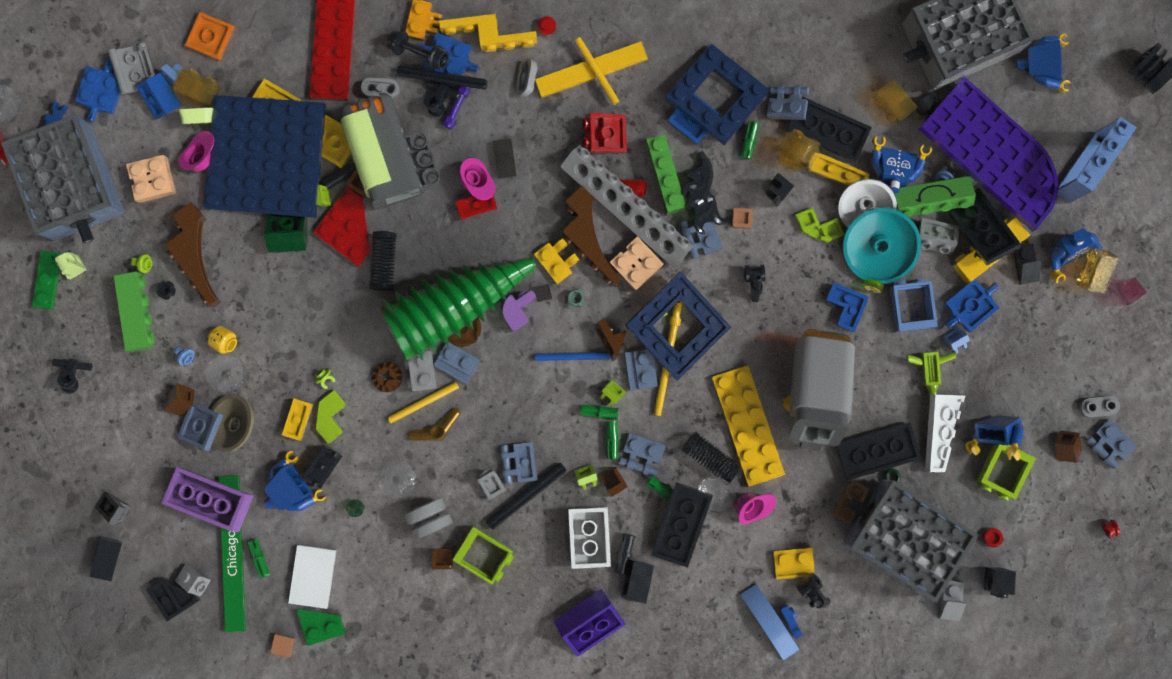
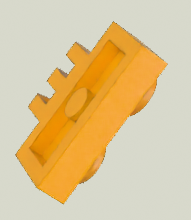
M413 0L406 27L409 38L424 41L426 32L439 33V29L432 26L440 27L439 21L434 19L442 20L443 15L431 12V2Z

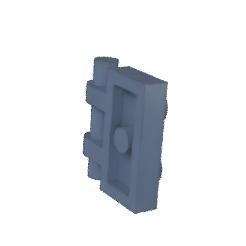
M785 85L771 86L770 93L777 94V98L769 99L768 119H806L808 101L807 99H801L802 95L809 94V87H802V85H795L794 87H786ZM785 94H793L794 98L785 99Z
M687 221L679 223L681 235L686 237L694 246L688 252L691 254L692 259L700 257L697 250L701 248L704 255L723 249L714 222L703 225L704 235L698 233L694 225L693 227H688ZM691 234H697L699 243H694Z
M1107 419L1094 431L1099 437L1097 440L1092 436L1086 440L1091 446L1090 449L1094 453L1097 452L1103 458L1102 461L1106 465L1109 464L1113 469L1119 466V463L1115 460L1116 456L1120 460H1124L1137 447L1111 419ZM1104 443L1111 449L1109 453L1102 447Z
M629 433L623 452L629 453L630 457L629 459L621 457L619 465L625 466L628 470L635 469L641 471L643 475L648 476L650 474L656 476L658 469L651 467L652 462L660 464L666 445ZM636 456L647 459L646 464L635 462Z
M533 442L513 444L514 452L510 453L508 445L500 446L501 454L499 456L500 460L502 459L503 465L501 473L505 484H512V476L517 475L518 483L537 480ZM509 458H515L516 469L511 470Z

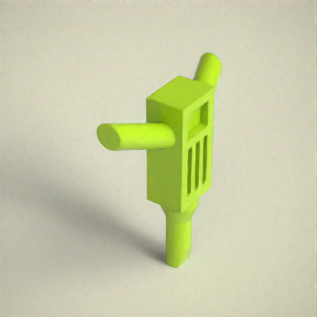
M956 351L940 357L939 352L921 353V358L907 354L908 362L922 366L923 385L927 387L929 399L930 394H937L938 385L941 384L940 364L955 359Z

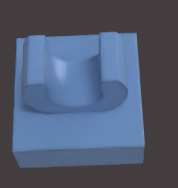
M165 64L161 67V73H163L169 85L177 89L181 85L180 77L184 74L182 72L183 68L179 64L174 65L172 68Z
M959 328L942 337L944 343L952 351H956V354L959 353L958 347L962 346L966 349L967 342L970 341L968 335Z

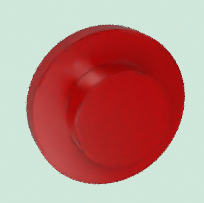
M544 16L538 21L537 26L541 34L551 35L555 32L556 22L552 17Z

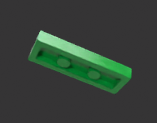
M41 250L32 307L54 310L60 272L54 259L62 253Z

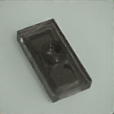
M512 139L493 141L498 179L517 177Z

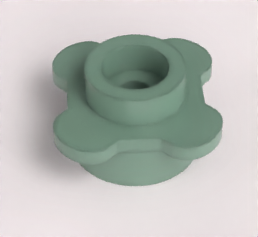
M579 288L578 290H568L566 292L568 297L567 306L569 308L585 306L584 290Z

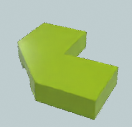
M813 207L794 215L801 233L822 242L828 243L845 235L838 218L820 225Z
M333 390L319 402L316 430L327 444H330L344 432L333 419L335 414L347 406L336 390Z

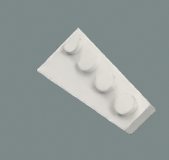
M930 394L925 471H946L951 452L949 445L951 439L955 437L956 430H954L956 419L960 418L961 411H959L961 402H964L965 396Z

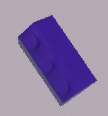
M602 589L553 621L561 637L577 657L626 625Z

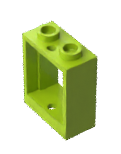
M994 444L976 482L981 484L980 488L983 490L997 492V496L1003 500H1016L1036 458L1018 449L1021 455L1018 461L1024 463L1010 492L988 481L1000 453L1006 454V449L1011 446Z
M474 526L453 561L493 585L495 581L499 583L504 575V572L501 570L505 564L509 566L515 556L512 555L513 549ZM478 535L506 552L493 576H490L464 559Z

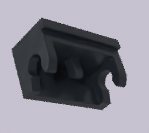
M777 173L770 183V189L775 195H772L769 191H766V195L778 207L793 189L794 185Z
M323 445L301 478L311 482L315 487L322 488L343 456L329 446Z
M104 536L100 538L90 577L112 581L122 541Z
M629 559L622 598L629 601L647 603L654 565Z

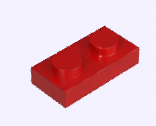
M494 195L489 200H479L471 196L456 201L461 220L498 210Z

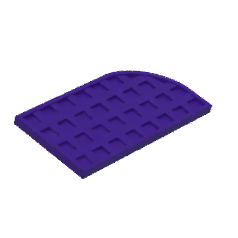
M964 76L918 130L1033 232L1052 211L1057 199L1058 178L1051 157L1040 143Z

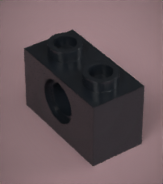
M985 567L984 590L989 591L990 595L998 598H1008V595H1015L1016 571L1006 568Z

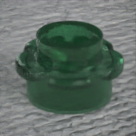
M354 499L347 503L345 509L349 516L358 517L363 514L365 506L362 501Z

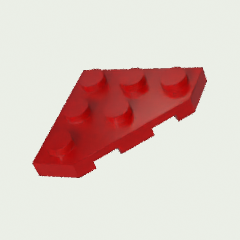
M347 187L313 233L360 267L371 253L364 199Z

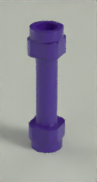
M458 87L457 91L461 93V98L455 99L449 115L445 116L442 126L453 129L456 123V115L464 97H468L470 87Z

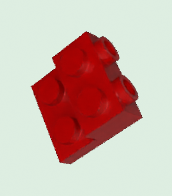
M590 112L583 118L582 129L585 130L586 136L582 140L583 148H586L591 154H624L627 152L626 115Z

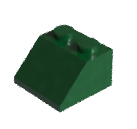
M268 214L264 231L268 253L306 251L308 243L307 217Z

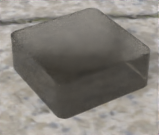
M549 284L534 288L538 302L552 299Z

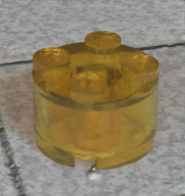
M794 129L793 132L786 133L775 152V156H779V162L787 168L796 172L801 169L803 170L802 173H807L820 152V143L814 139L807 138L800 130Z

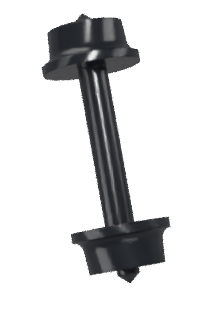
M392 31L388 36L387 47L397 56L401 55L406 49L428 58V67L431 70H443L449 62V52L445 51L440 45L434 46L431 51L409 43V36L405 31Z

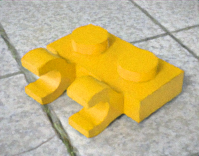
M563 238L553 247L548 243L534 254L557 284L571 275L572 271L569 268L580 261L575 253L565 262L558 255L560 251L568 246Z

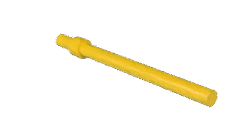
M678 302L674 305L673 315L669 320L668 343L673 348L677 329L681 324L682 303ZM662 367L653 414L661 416L669 376V372L664 367Z

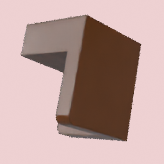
M355 169L346 186L365 198L366 193L358 171Z
M177 383L166 394L164 410L182 416L193 406L195 390Z
M1060 431L1054 443L1057 460L1077 463L1082 451L1080 433Z
M616 467L600 476L611 497L628 487Z
M454 548L432 549V570L454 568Z

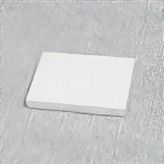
M297 545L289 604L328 608L337 550Z

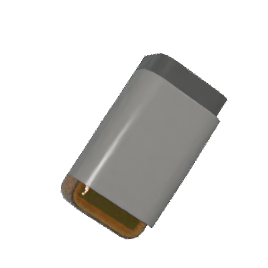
M807 329L802 333L794 348L789 439L799 441V446L802 449L820 451L822 446H838L847 431V425L852 416L855 346L847 334Z

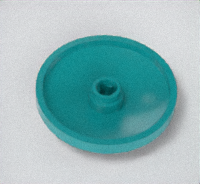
M876 207L859 214L849 224L843 238V253L849 268L861 279L876 284L892 283L906 276L916 265L921 252V238L914 222L903 212L889 207Z

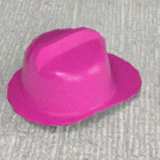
M207 130L201 131L192 139L180 155L179 165L182 169L199 172L205 170L210 165V151L214 145V136L211 132Z
M475 158L463 161L460 166L459 179L461 185L473 197L479 200H489L495 194V184L485 165Z
M745 493L737 501H734L732 505L738 514V521L741 524H748L768 516L775 508L776 498L772 494L757 496L752 493Z

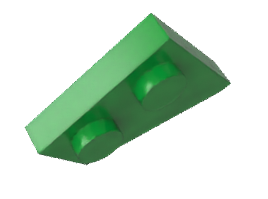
M304 609L297 610L307 646L346 634L340 614H329Z

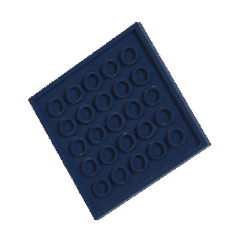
M214 95L211 122L214 145L210 151V165L207 167L204 209L316 218L326 103Z

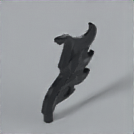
M701 151L697 154L701 162L700 166L688 175L687 178L691 182L686 183L682 187V195L688 192L689 197L686 202V209L689 211L693 208L694 228L698 233L704 235L703 225L705 223L714 222L721 226L730 222L731 219L729 217L723 219L718 213L715 196L710 193L714 173L710 159H707L704 151Z

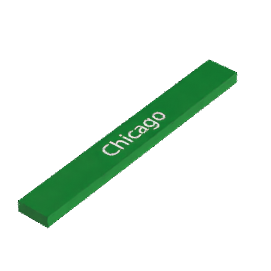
M240 475L219 476V482L240 490ZM242 526L239 532L221 528L225 632L246 631Z

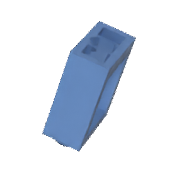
M925 278L915 279L914 283L909 284L906 281L895 282V285L889 287L895 333L938 327L932 281L926 282ZM923 288L927 320L902 323L897 291Z

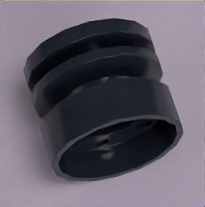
M1159 42L1145 50L1136 59L1128 72L1133 76L1140 71L1135 78L1137 81L1146 76L1148 79L1143 87L1151 94L1156 93L1172 78V57L1166 61L1163 59L1168 52L1166 49L1157 54L1162 47Z

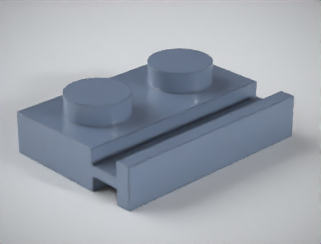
M449 342V347L445 344L434 366L468 384L481 360Z
M647 349L626 352L625 360L630 391L658 387L653 355Z

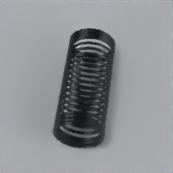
M389 231L372 232L373 247L371 248L373 250L371 254L372 263L370 265L372 267H370L369 289L392 291L394 290V285L391 283L394 281L383 279H394V277L389 276H394L393 272L395 271L388 269H395L392 267L395 265L393 263L395 260L391 259H395L394 256L396 254L390 252H396L393 249H396L395 245L397 244L392 242H397V234ZM373 271L388 272V273H376V272H373Z
M695 431L681 450L688 455L696 445L689 455L691 457L699 447L692 459L695 458L700 450L701 452L695 461L703 452L704 454L697 463L709 451L700 465L705 462L703 465L705 467L714 456L706 469L710 467L708 471L712 470L711 474L715 472L714 476L717 475V478L722 474L720 480L724 477L722 482L729 485L740 471L742 465L736 463L734 459L725 455L717 447H714V444L711 445L712 443L709 440L706 441V438L703 439V436L700 437V434Z

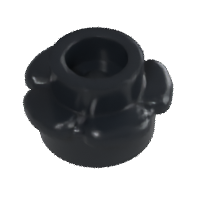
M163 281L157 286V295L164 300L170 299L176 293L174 284L170 281Z

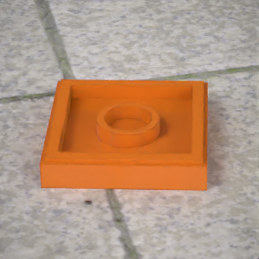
M199 11L184 46L221 61L235 26Z

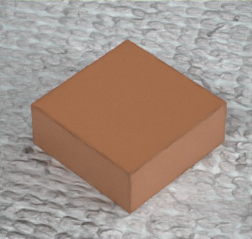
M733 208L732 228L751 229L753 209Z
M276 633L270 654L290 658L295 638Z

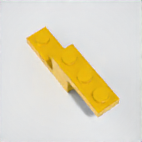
M496 14L439 21L441 33L446 35H453L458 31L470 33L478 29L481 50H485V52H494L500 48L512 50L516 46L529 48L537 44L536 31L499 36Z

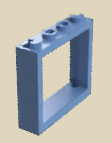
M1120 116L1096 131L1058 185L1057 196L1067 203H1071L1093 192L1137 127ZM1097 137L1101 139L1100 143L1095 140Z

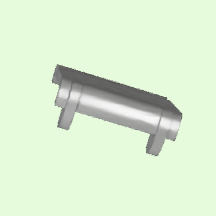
M145 42L137 46L108 50L121 94L137 92L136 86L155 76Z

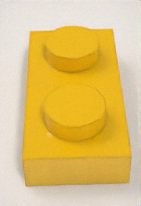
M293 398L282 436L302 441L313 404Z

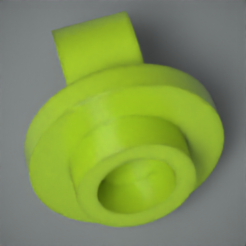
M142 254L139 258H131L130 265L138 267L141 273H147L152 268V260L148 254Z
M321 368L315 373L314 381L316 384L321 383L322 387L327 389L325 380L330 379L334 383L335 378L330 374L331 370L329 368Z

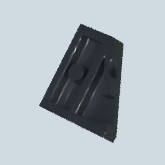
M162 578L147 588L148 593L167 622L200 601L199 597L188 593L167 578Z

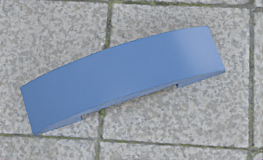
M757 584L740 594L782 660H785L799 650Z

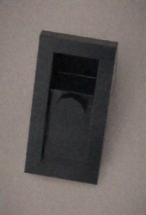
M1033 244L1022 245L1021 248L1013 251L1019 284L1039 282L1042 262L1041 260H1036Z
M105 491L95 508L109 524L115 526L117 522L121 523L131 507Z

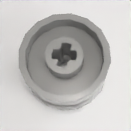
M443 498L434 502L429 501L404 515L407 525L417 522L421 524L411 530L414 541L454 523L449 513L439 517L436 514L447 507Z

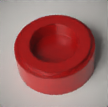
M988 528L983 532L982 540L989 547H998L1003 542V534L999 529Z

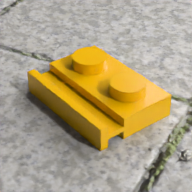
M812 547L773 551L776 579L808 577V575L814 573Z

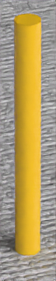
M581 37L577 38L574 42L613 105H616L620 102Z
M455 381L388 416V420L390 423H393L455 391L459 386Z

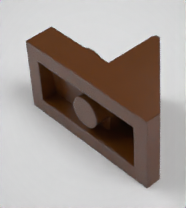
M603 319L597 323L595 330L613 362L620 353L627 330L613 335L612 326Z

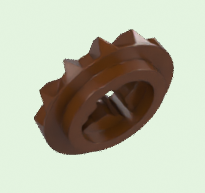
M383 362L377 365L372 372V382L375 388L382 392H393L402 383V372L392 362ZM389 370V375L395 378V380H387V383H385L384 378L379 375L386 374Z

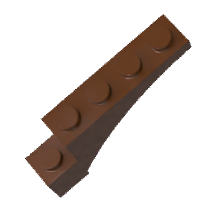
M581 186L565 201L567 206L565 209L572 216L576 215L577 217L562 231L563 239L568 245L571 246L573 244L577 248L576 252L582 259L587 258L591 262L589 265L596 273L600 271L604 275L603 280L609 286L614 285L617 287L622 280L605 259L594 230L592 205L595 203V198Z
M190 202L172 215L176 220L174 222L175 226L182 232L165 244L168 248L166 252L172 260H177L179 263L177 267L183 275L187 274L191 279L189 281L190 285L194 290H199L202 294L200 298L205 305L216 307L221 302L209 283L202 257L203 224L207 219L198 207Z

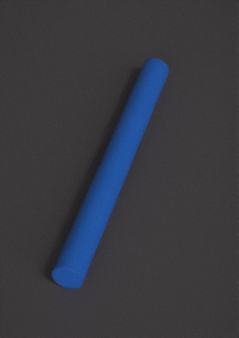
M608 352L535 354V361L611 359Z

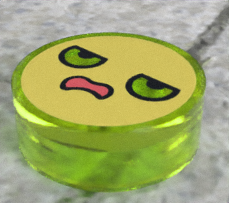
M873 279L865 280L863 286L864 289L873 293H882L884 287L881 282Z

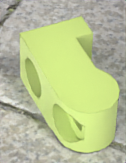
M71 252L61 254L54 259L61 273L70 280L87 270L79 255Z

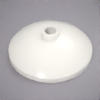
M862 179L850 184L843 191L838 204L840 218L847 228L855 217L866 210L876 207H889L897 210L896 197L893 191L885 183L875 179ZM869 200L871 203L865 205L864 201Z

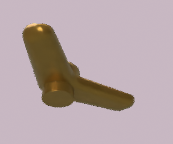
M453 408L438 425H434L432 428L410 431L408 433L409 440L443 441L450 428L460 416L459 409Z

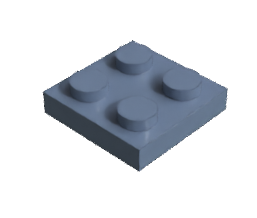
M193 402V406L188 409L177 438L209 451L224 415Z

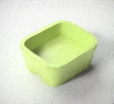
M213 108L178 110L182 124H205L212 122Z

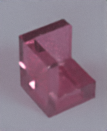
M1135 277L1127 279L1124 282L1125 284L1117 289L1125 299L1122 302L1124 306L1133 304L1147 293Z

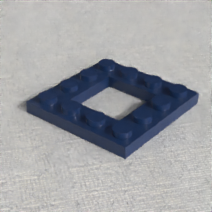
M710 44L667 94L665 99L725 146L766 97L770 89L713 44ZM713 71L742 94L723 118L693 95Z
M678 272L625 324L677 381L731 328L682 272ZM680 300L703 327L677 352L653 325Z

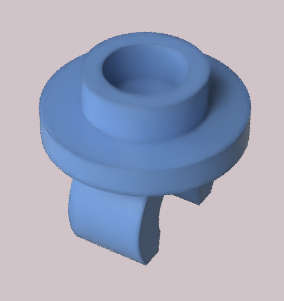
M944 166L942 170L936 173L935 181L954 179L956 173H949L946 171L948 167Z
M177 346L173 350L178 356L177 362L180 365H188L194 359L195 352L191 348L184 349Z

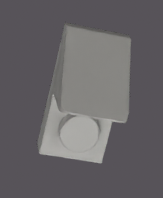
M950 580L941 596L940 619L960 621L966 603L962 602L964 582Z

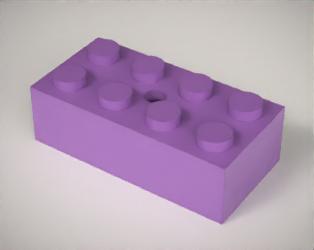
M176 467L161 504L226 530L239 532L254 495L191 470Z

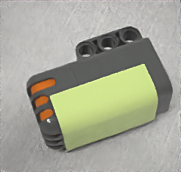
M379 93L380 96L376 98L369 96V100L361 102V99L357 100L358 103L354 105L346 104L343 107V118L341 119L367 198H371L376 210L419 197L425 191L434 189L440 184L439 172L426 135L422 132L404 135L393 100L387 93ZM417 139H422L424 144L416 146L414 142ZM422 157H429L430 162L422 164L420 159ZM433 174L437 178L434 182H428L426 177Z

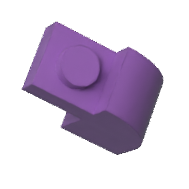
M525 290L517 296L518 300H515L511 294L504 303L503 315L513 332L529 322L522 308L537 299L532 290L530 292Z

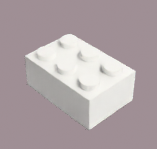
M608 507L569 509L572 569L611 567Z

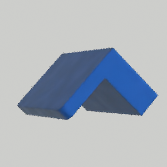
M163 73L150 77L136 86L156 120L182 106Z

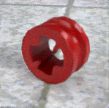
M1114 519L1110 520L1109 523L1103 522L1104 532L1109 539L1113 538V535L1116 537L1120 536L1119 526Z

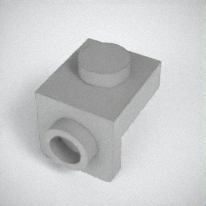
M488 469L479 474L480 479L477 481L489 500L506 491L495 470L490 472Z
M187 564L184 565L175 579L188 593L198 596L203 594L211 581L208 577L201 576L194 568Z

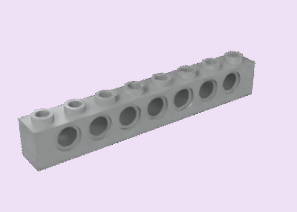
M578 146L572 150L560 166L673 268L694 247L686 237L676 231L673 225L668 224L658 212L651 209L645 200L639 198L629 186L624 185L614 173L607 170L601 161L596 160L586 148Z

